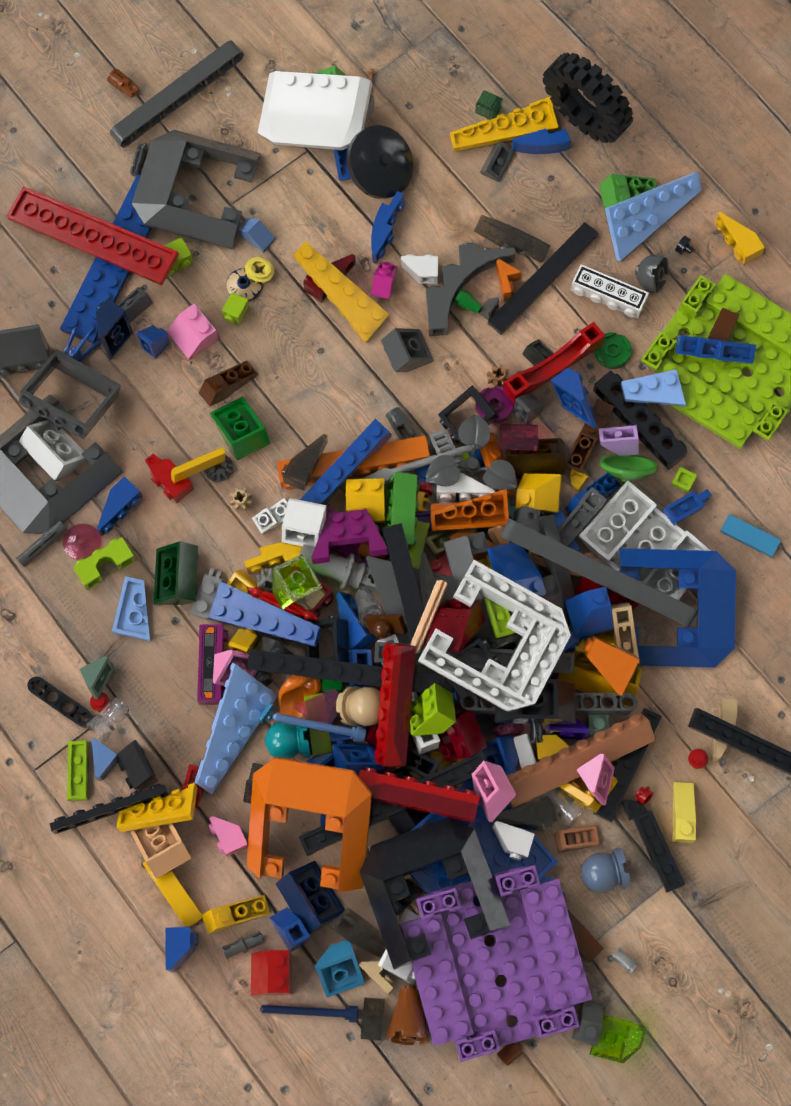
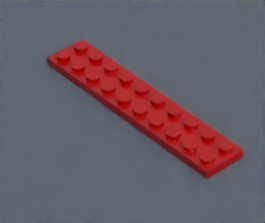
M24 186L6 215L7 219L161 286L179 256L178 251Z

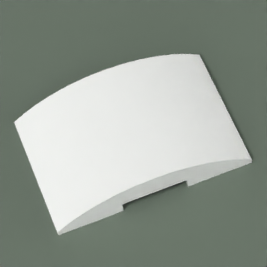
M629 481L621 487L579 535L582 542L598 559L602 560L603 564L619 572V548L711 551L687 530L685 532L678 525H673L668 517L656 508L657 505ZM640 568V582L677 600L687 590L678 588V569Z

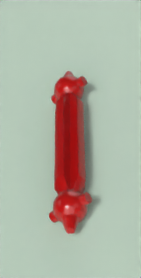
M261 587L248 588L253 598H261L264 602L298 617L303 616L306 621L318 620L313 610H305L301 605L269 591H263Z

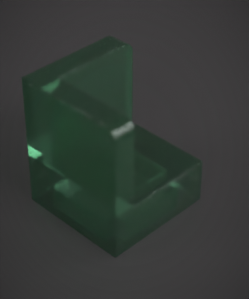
M484 90L476 103L475 113L489 120L496 118L502 109L503 98Z

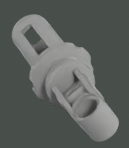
M303 544L296 563L297 567L338 580L340 582V589L349 584L355 589L361 587L378 593L375 583H371V579H369L372 576L370 569L365 567L366 564L363 562L360 564L355 562L354 554H350L349 559L348 557L345 559L330 554V562L313 564L311 557L315 548Z

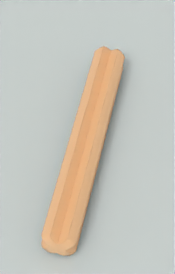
M443 580L436 581L410 645L416 646L415 654H419L448 586Z

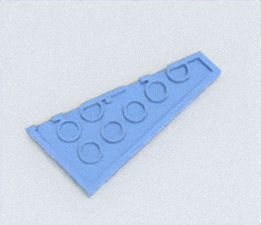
M693 172L605 208L617 261L625 258L702 190L698 172Z
M235 663L231 664V673L224 686L226 689L223 699H220L211 728L212 734L206 744L207 750L204 759L201 760L194 782L210 794H213L260 723L258 718L262 712L278 696Z

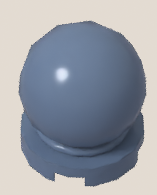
M622 848L612 849L611 856L606 853H595L587 857L582 864L581 879L588 889L594 892L607 893L613 890L617 884L622 889L631 886L629 872H624L622 864L626 863Z

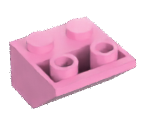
M483 761L472 773L474 792H477L476 796H480L479 803L488 821L493 822L516 796V793L502 766Z

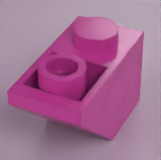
M391 262L379 264L373 278L372 296L390 298L398 266L393 265Z

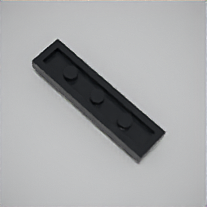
M652 810L634 817V824L665 892L668 893L684 886L685 882Z

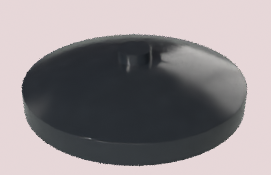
M374 125L361 130L351 140L347 151V167L353 182L363 193L376 199H388L394 197L397 191L403 192L409 185L413 174V157L407 142L398 132L386 126Z

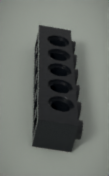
M610 370L594 383V393L602 401L614 406L612 412L626 426L637 425L639 440L669 471L686 456L688 451L686 445L674 437L673 431L661 423L658 415L652 414L646 403L626 402L621 387V381L623 380L620 375L614 374ZM617 390L620 394L614 395L611 391ZM625 403H629V404H631L633 407H632V408H626V407L624 406V404H625ZM641 416L646 421L640 422L637 420V417ZM656 430L658 435H652L649 431ZM667 443L671 446V448L666 449L662 446V444Z

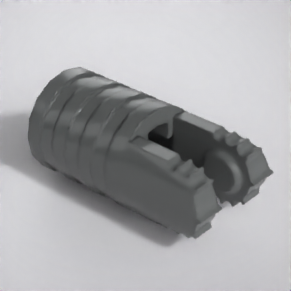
M400 407L387 412L385 416L400 440L406 439L401 431L406 428L411 437L416 435Z

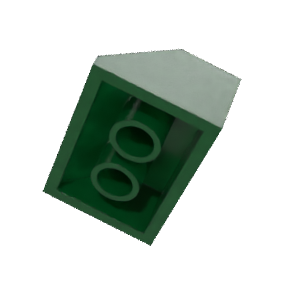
M179 541L156 549L154 604L185 605L196 602L198 546Z

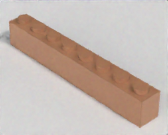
M642 713L635 714L628 720L616 723L611 728L599 731L594 736L580 740L573 746L563 748L556 754L546 756L537 763L527 765L518 772L506 775L516 793V796L509 804L512 808H515L580 777L577 769L599 754H604L611 762L656 741L649 720Z

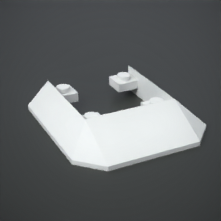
M473 560L453 598L471 607L479 593L513 612L506 627L523 637L507 667L488 659L482 672H478L446 654L453 638L438 629L434 630L418 662L507 712L534 705L571 636L563 611L553 603Z

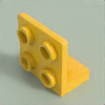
M581 776L559 786L566 795L593 812L597 813L601 807L600 802L590 792ZM612 777L608 795L618 782L615 777Z

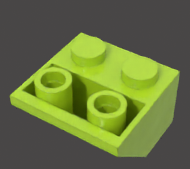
M436 683L411 702L410 728L411 735L413 736L441 734L456 722L453 693Z

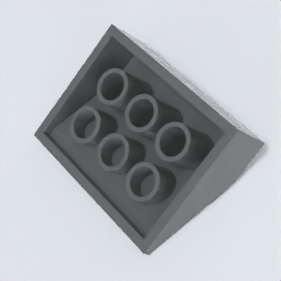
M39 324L0 330V376H8L10 373L16 372L26 373L34 369L39 370L51 356L49 344Z

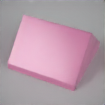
M235 650L214 654V684L225 686L226 680L229 679L231 673L230 667L232 663H235L254 677L257 670L247 669L249 654Z
M599 754L577 769L588 789L601 805H606L615 767L604 754Z

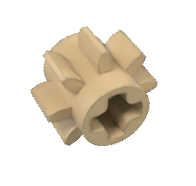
M236 488L234 494H229L230 498L233 499L229 501L230 506L235 505L236 511L239 509L246 511L248 505L252 506V502L248 500L252 498V494H246V488L243 490ZM242 497L243 501L240 502L238 498Z

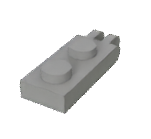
M211 567L209 574H204L196 596V602L193 603L190 611L191 615L209 621L210 611L219 584L224 581L221 578L223 571L218 570L216 576H214L215 568Z

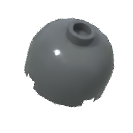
M650 255L644 258L635 270L640 286L650 292L659 293L666 283V280H663L664 274L668 275V259L660 255Z

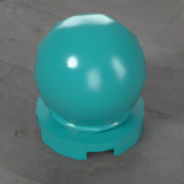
M278 722L267 730L264 743L271 756L292 759L300 753L303 758L311 757V747L305 737L309 736L307 727Z

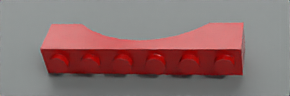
M592 322L580 330L550 357L533 367L517 372L505 380L502 391L514 405L515 399L534 392L566 368L571 367L601 347L605 334L595 322Z

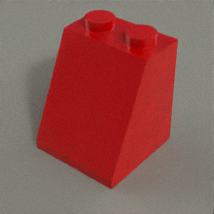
M266 950L251 954V996L292 995V953L289 950Z

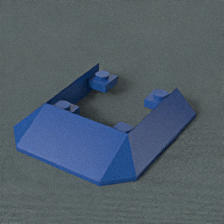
M619 548V568L621 573L640 581V568L678 569V588L697 589V628L677 627V647L638 646L639 626H634L640 662L637 665L715 668L735 649L736 570L717 551Z

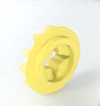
M254 257L246 263L245 274L248 275L249 280H254L255 284L257 282L264 284L273 277L274 268L267 259ZM256 269H257V270H260V269L262 270V269H263L262 273H260V272H259V273H255V272H256Z

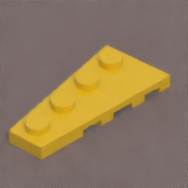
M192 783L188 785L187 789L181 791L176 789L171 791V795L161 798V796H158L145 805L142 802L119 811L116 828L119 832L193 820L197 785Z

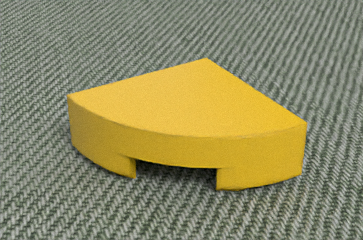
M571 469L569 480L572 488L579 493L589 476L583 472L580 473Z

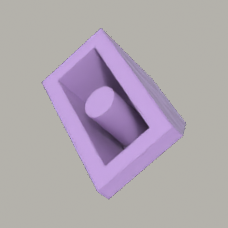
M637 425L599 429L601 446L619 456L639 455Z

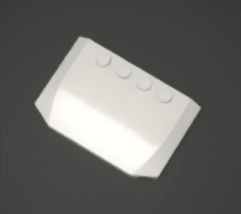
M274 71L269 74L258 133L275 145L335 150L347 149L353 137L364 129L372 82L358 76Z

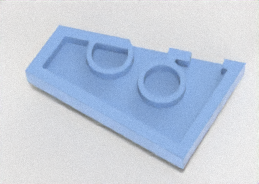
M677 370L621 381L626 402L660 403L661 405L686 406Z
M125 576L112 633L150 641L144 580Z

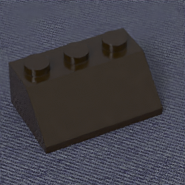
M561 438L505 440L506 461L513 466L516 478L522 477L524 473L564 475L565 453Z

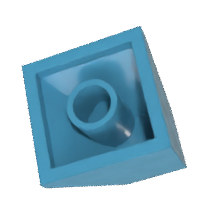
M350 939L330 945L315 965L326 998L365 984Z

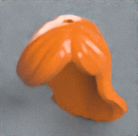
M291 675L279 690L280 710L278 713L307 719L304 696L319 694L322 687L321 680Z

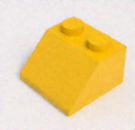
M384 478L346 479V511L367 509L374 523H385Z

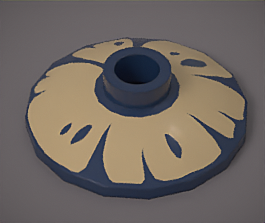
M240 268L228 276L226 290L229 296L232 292L251 301L260 294L262 283L257 282L255 284L254 280H249L248 275L245 274V268Z

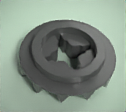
M226 455L225 461L221 463L222 469H218L215 473V467L213 466L204 470V474L211 481H225L233 472V462Z

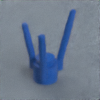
M74 327L62 352L81 362L101 342L97 340L85 352H80V349L92 334V331H89L77 348L72 346L70 349L77 331V327Z

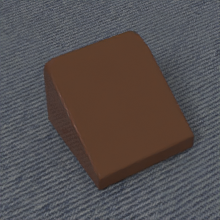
M515 1043L503 1047L497 1053V1056L505 1066H509L522 1054V1051Z

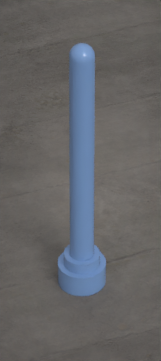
M279 713L273 715V720L350 736L356 742L362 743L366 735V728L362 726L347 728Z

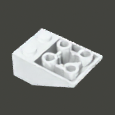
M460 472V478L456 484L447 487L437 485L436 503L468 501L494 493L495 490Z

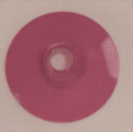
M77 524L66 532L63 538V547L67 555L72 559H86L96 549L101 547V536L93 526ZM83 537L84 541L79 543L78 539Z

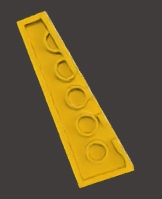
M550 97L530 103L527 107L514 109L513 112L508 114H500L494 119H486L477 124L450 132L449 136L453 152L511 141L514 138L545 128L548 133L558 131V124Z
M306 241L294 253L293 257L312 277L315 284L323 290L330 302H333L340 314L348 320L350 326L360 338L366 342L389 314Z

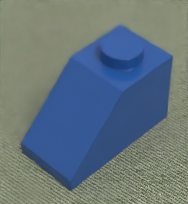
M154 325L138 331L136 334L141 348L155 359L170 343L168 333Z

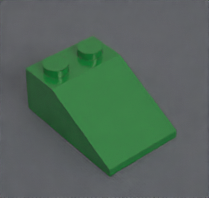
M243 396L210 412V416L237 460L271 444L265 427Z

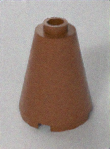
M406 985L399 991L387 1032V1040L391 1039L392 1043L413 1045V1042L420 1041L419 1045L428 1042L424 1010L416 986Z

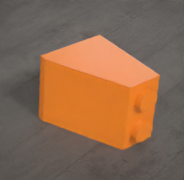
M593 635L592 639H587L583 647L585 655L613 689L622 696L639 662V658Z

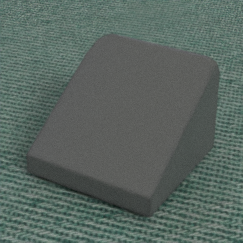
M499 298L487 299L478 311V314L489 320L499 307Z

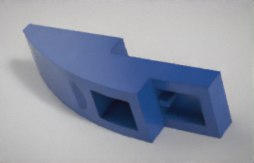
M398 191L389 205L381 204L374 220L371 235L372 260L375 264L379 258L382 259L385 255L387 244L392 243L395 236L393 234V225L397 219L396 215L405 206L404 194Z

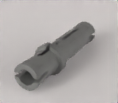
M59 520L47 532L44 531L43 535L16 559L25 567L50 543L53 544L54 540L67 528Z

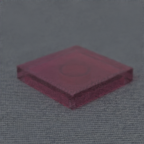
M500 423V449L537 451L538 425Z

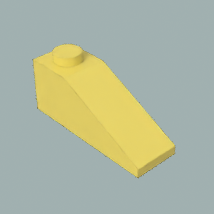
M673 782L672 842L693 843L696 840L694 783Z

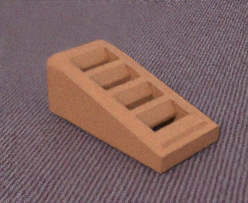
M596 825L564 829L555 833L558 852L600 845ZM588 831H590L592 842H589L588 840ZM579 833H582L584 843H581ZM571 834L574 835L575 844L572 842Z

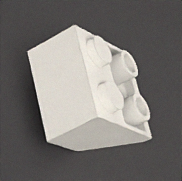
M290 498L282 524V542L303 546L304 544L315 548L326 521V505Z

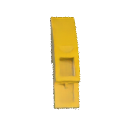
M280 542L260 547L261 555L244 561L247 572L258 573L264 567L279 565L283 560L286 567H294L302 546Z

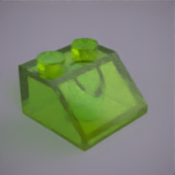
M304 554L272 568L273 594L282 610L311 596L322 588Z

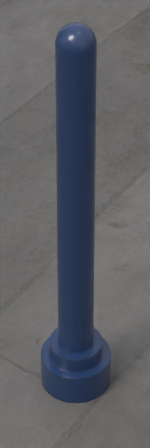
M262 1005L260 1011L270 1014L340 1017L349 1020V1022L357 1023L359 1007L350 1005L346 1009Z

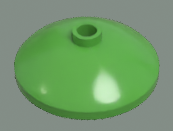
M612 454L600 459V466L611 476L621 479L622 482L641 480L657 471V463L642 456H619Z

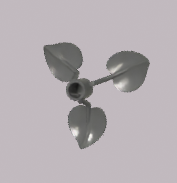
M478 415L469 417L460 425L458 430L461 442L465 445H472L471 458H468L464 466L459 463L455 464L453 457L450 455L438 456L430 464L426 475L427 483L447 487L458 482L460 470L457 467L462 469L467 476L471 477L487 470L483 475V481L488 487L495 490L507 489V491L517 488L515 470L509 462L495 460L491 463L490 468L487 466L480 468V463L475 458L476 445L485 446L489 442L490 429L486 421Z

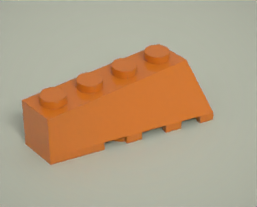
M507 489L463 502L431 504L432 531L495 527L496 525L505 526L509 518Z

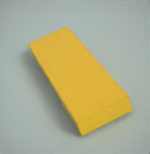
M221 447L173 468L171 471L172 481L174 483L224 462L226 456L224 448Z

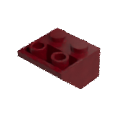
M472 710L455 714L456 722L444 733L437 734L440 739L439 747L445 761L472 757L487 747Z

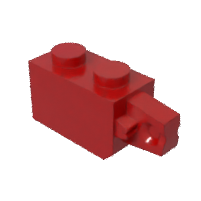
M151 454L145 459V463L152 475V482L157 487L161 486L164 489L163 494L169 500L173 499L178 503L194 489L188 478L176 483L172 481L171 471L177 466L170 459L161 460L155 454Z

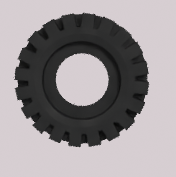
M569 52L563 53L544 72L543 84L546 85L545 91L548 95L552 96L550 100L554 106H560L558 111L563 117L568 115L570 117L568 122L573 126L578 124L580 131L585 135L589 133L592 139L596 141L600 139L602 143H613L633 122L632 108L628 106L630 103L627 97L621 95L623 93L618 85H612L613 79L608 74L603 76L602 68L594 64L591 66L589 59L585 57L580 59L579 55L571 53V55ZM583 95H584L585 97H587L591 102L593 101V102L595 103L596 107L593 106L590 102H588V101L583 97Z

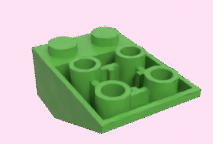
M610 174L599 184L604 210L606 207L656 188V179Z

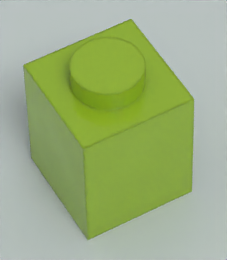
M231 292L222 309L224 320L230 324L236 323L240 325L250 307L248 299Z

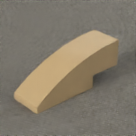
M722 699L719 702L720 719L736 725L738 699ZM713 739V761L717 762L727 749V745Z

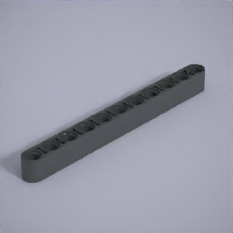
M508 518L500 535L689 628L698 611L661 591Z

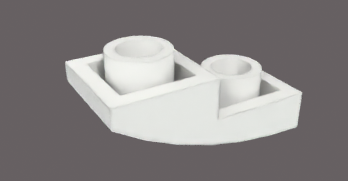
M283 498L271 508H265L252 518L262 534L283 523L288 504L286 498Z

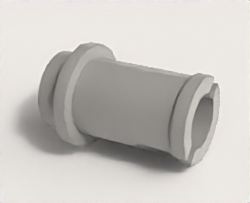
M621 948L611 957L625 969V972L628 971L630 974L638 966L635 962L636 959H631Z

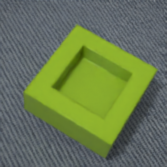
M680 467L671 485L688 493L697 475Z

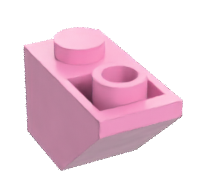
M214 816L209 818L211 824L208 826L213 836L217 834L219 842L216 844L221 854L225 852L228 857L248 847L247 840L239 825Z

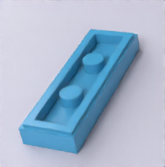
M730 514L720 531L771 558L781 541Z

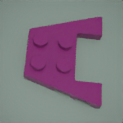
M367 509L328 514L311 560L313 564L330 562V547L369 542L370 556L386 555L388 550Z

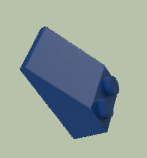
M568 367L551 379L552 385L562 407L594 429L597 425L588 397L589 392L582 383L583 378L581 374Z
M508 543L487 548L492 570L538 596L546 594L542 576L523 547L515 543Z

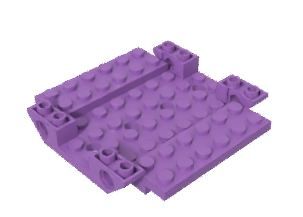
M535 865L513 868L492 874L510 927L471 940L464 919L483 912L481 906H475L473 903V898L477 894L472 881L436 890L417 898L416 902L420 917L400 923L405 941L422 934L426 936L432 955L416 960L411 964L433 1046L456 1040L455 1045L460 1062L500 1051L502 1046L535 1036L544 1038L580 1027L575 1008L571 1005L592 1000L560 881L556 878L540 883ZM487 935L495 937V943L492 946H486L484 943V938ZM498 975L506 977V983L503 986H497L495 983ZM510 1015L517 1017V1023L514 1026L506 1024V1019Z

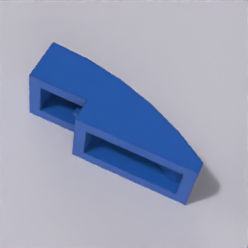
M545 128L512 139V150L527 154L558 153L569 150L571 140L566 129L549 134Z

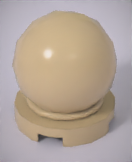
M347 686L343 693H339L336 701V712L340 713L342 718L340 721L345 725L351 726L359 724L372 726L378 724L380 691L373 687Z

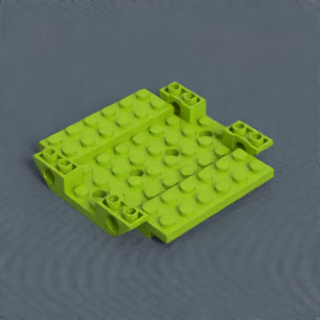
M724 274L717 286L714 282L700 275L682 300L676 314L664 331L658 334L640 361L656 371L655 374L677 370L686 406L668 405L733 446L741 449L752 432L769 441L791 410V313L727 274ZM722 307L739 315L728 341L756 345L753 363L721 361L675 353L678 335H680L679 332L682 330L687 331L689 336L708 338ZM748 369L752 372V376L746 377L742 371ZM774 390H782L784 392V396H776Z

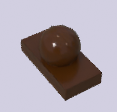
M367 614L365 617L370 634H374L378 639H386L390 634H405L407 631L402 614Z

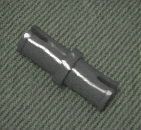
M258 931L248 937H240L238 941L223 946L222 949L226 959H229L241 952L246 953L248 949L265 942L261 932Z

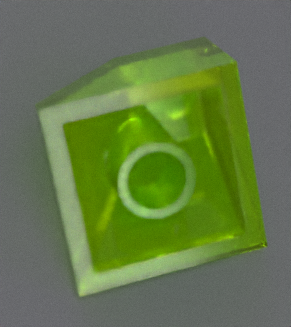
M603 1015V1025L598 1044L591 1047L589 1055L624 1064L642 1047L646 1027L632 1021Z

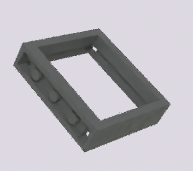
M56 349L20 391L19 403L25 408L36 412L41 417L54 422L57 426L70 431L73 435L85 439L118 398L121 385ZM55 368L106 396L86 423L77 420L33 395Z

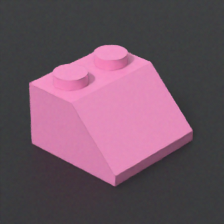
M195 304L181 312L167 331L168 335L188 360L219 339L216 329Z

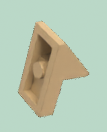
M380 961L361 962L359 966L389 995L394 990L391 986L393 981L386 974L380 975L384 970L378 965Z

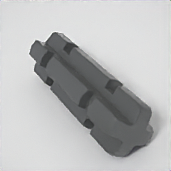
M139 142L137 145L138 150L135 152L132 162L133 166L130 169L132 176H137V174L140 175L141 173L140 169L143 166L145 153L148 149L146 143Z

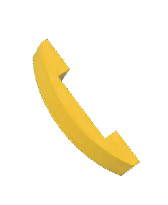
M146 861L142 863L185 927H191L203 918L202 913L172 870L155 879Z

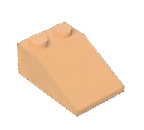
M172 823L130 830L155 879L191 859Z

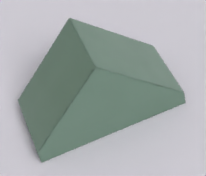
M106 656L80 668L81 674L94 699L99 698L114 670L112 663Z

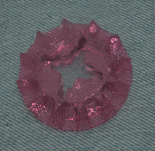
M508 723L493 728V735L498 737L519 735L525 730L524 724Z

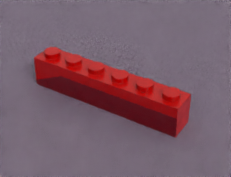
M385 643V649L383 650L384 663L381 671L382 687L379 692L380 709L378 710L379 724L376 731L377 748L374 752L375 763L382 766H406L416 646L409 644Z
M365 768V770H360L359 772L360 779L372 792L371 800L475 823L480 796H476L477 792L465 790L463 793L456 791V787L447 785L444 788L436 787L437 783L425 781L424 784L418 783L417 779L405 776V779L397 778V774L385 772V775L378 774L377 770L372 768Z

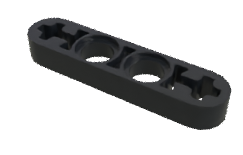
M32 677L28 681V690L33 695L82 728L89 727L92 724L93 715L91 712L41 677ZM40 682V686L45 689L44 693L37 688L34 690L33 684ZM50 692H57V699L53 702L48 701V694ZM70 702L73 704L71 712L63 711L65 703ZM77 710L83 716L87 714L88 720L80 722L81 719L75 715Z

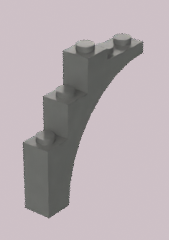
M464 243L459 245L460 265L448 264L442 266L443 287L435 285L426 288L429 336L448 335L450 310L462 288L476 275L495 267L496 260L500 259L505 263L514 262L515 248L501 247L499 249L483 248L478 250L477 244Z

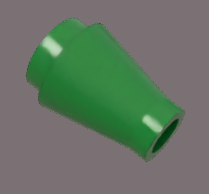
M463 289L454 300L457 306L472 311L475 314L478 313L482 306L467 290L464 291Z

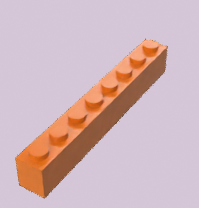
M426 435L386 442L347 479L357 475L365 477L383 468L392 469L430 457ZM345 450L277 461L281 489L291 490L300 485H314Z

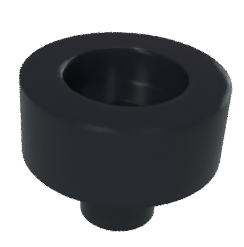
M686 235L683 236L675 251L680 255L684 251L691 254L694 250L689 245L691 239Z

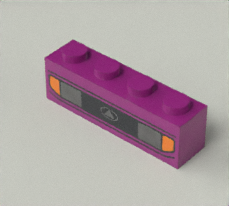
M200 624L197 692L199 705H219L226 689L223 685L214 684L213 682L214 654L227 651V649H224V642H228V630H225L223 624Z

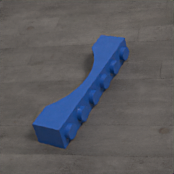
M374 419L300 500L327 506L346 479L393 435L377 419Z

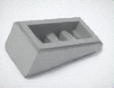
M445 428L429 435L430 445L436 455L455 449ZM459 455L453 458L455 464L462 463Z

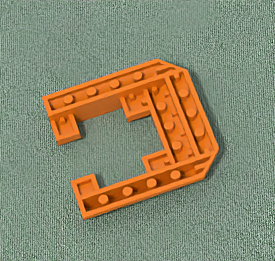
M274 757L253 773L246 867L259 879L262 875L281 879L284 876L285 857L268 854L270 820L286 823L289 808L326 814L325 830L343 833L340 867L324 864L321 871L320 886L338 889V893L362 889L364 883L360 870L367 854L372 792L354 770Z

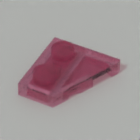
M335 689L329 690L297 704L294 709L308 720L331 724L339 714L336 712V701L339 693Z

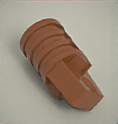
M115 68L109 73L107 81L119 89V91L131 98L139 93V87L119 69Z

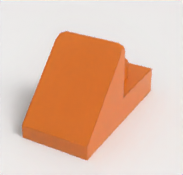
M499 259L496 260V272L503 301L509 300L511 292H514L512 282L521 280L522 273Z

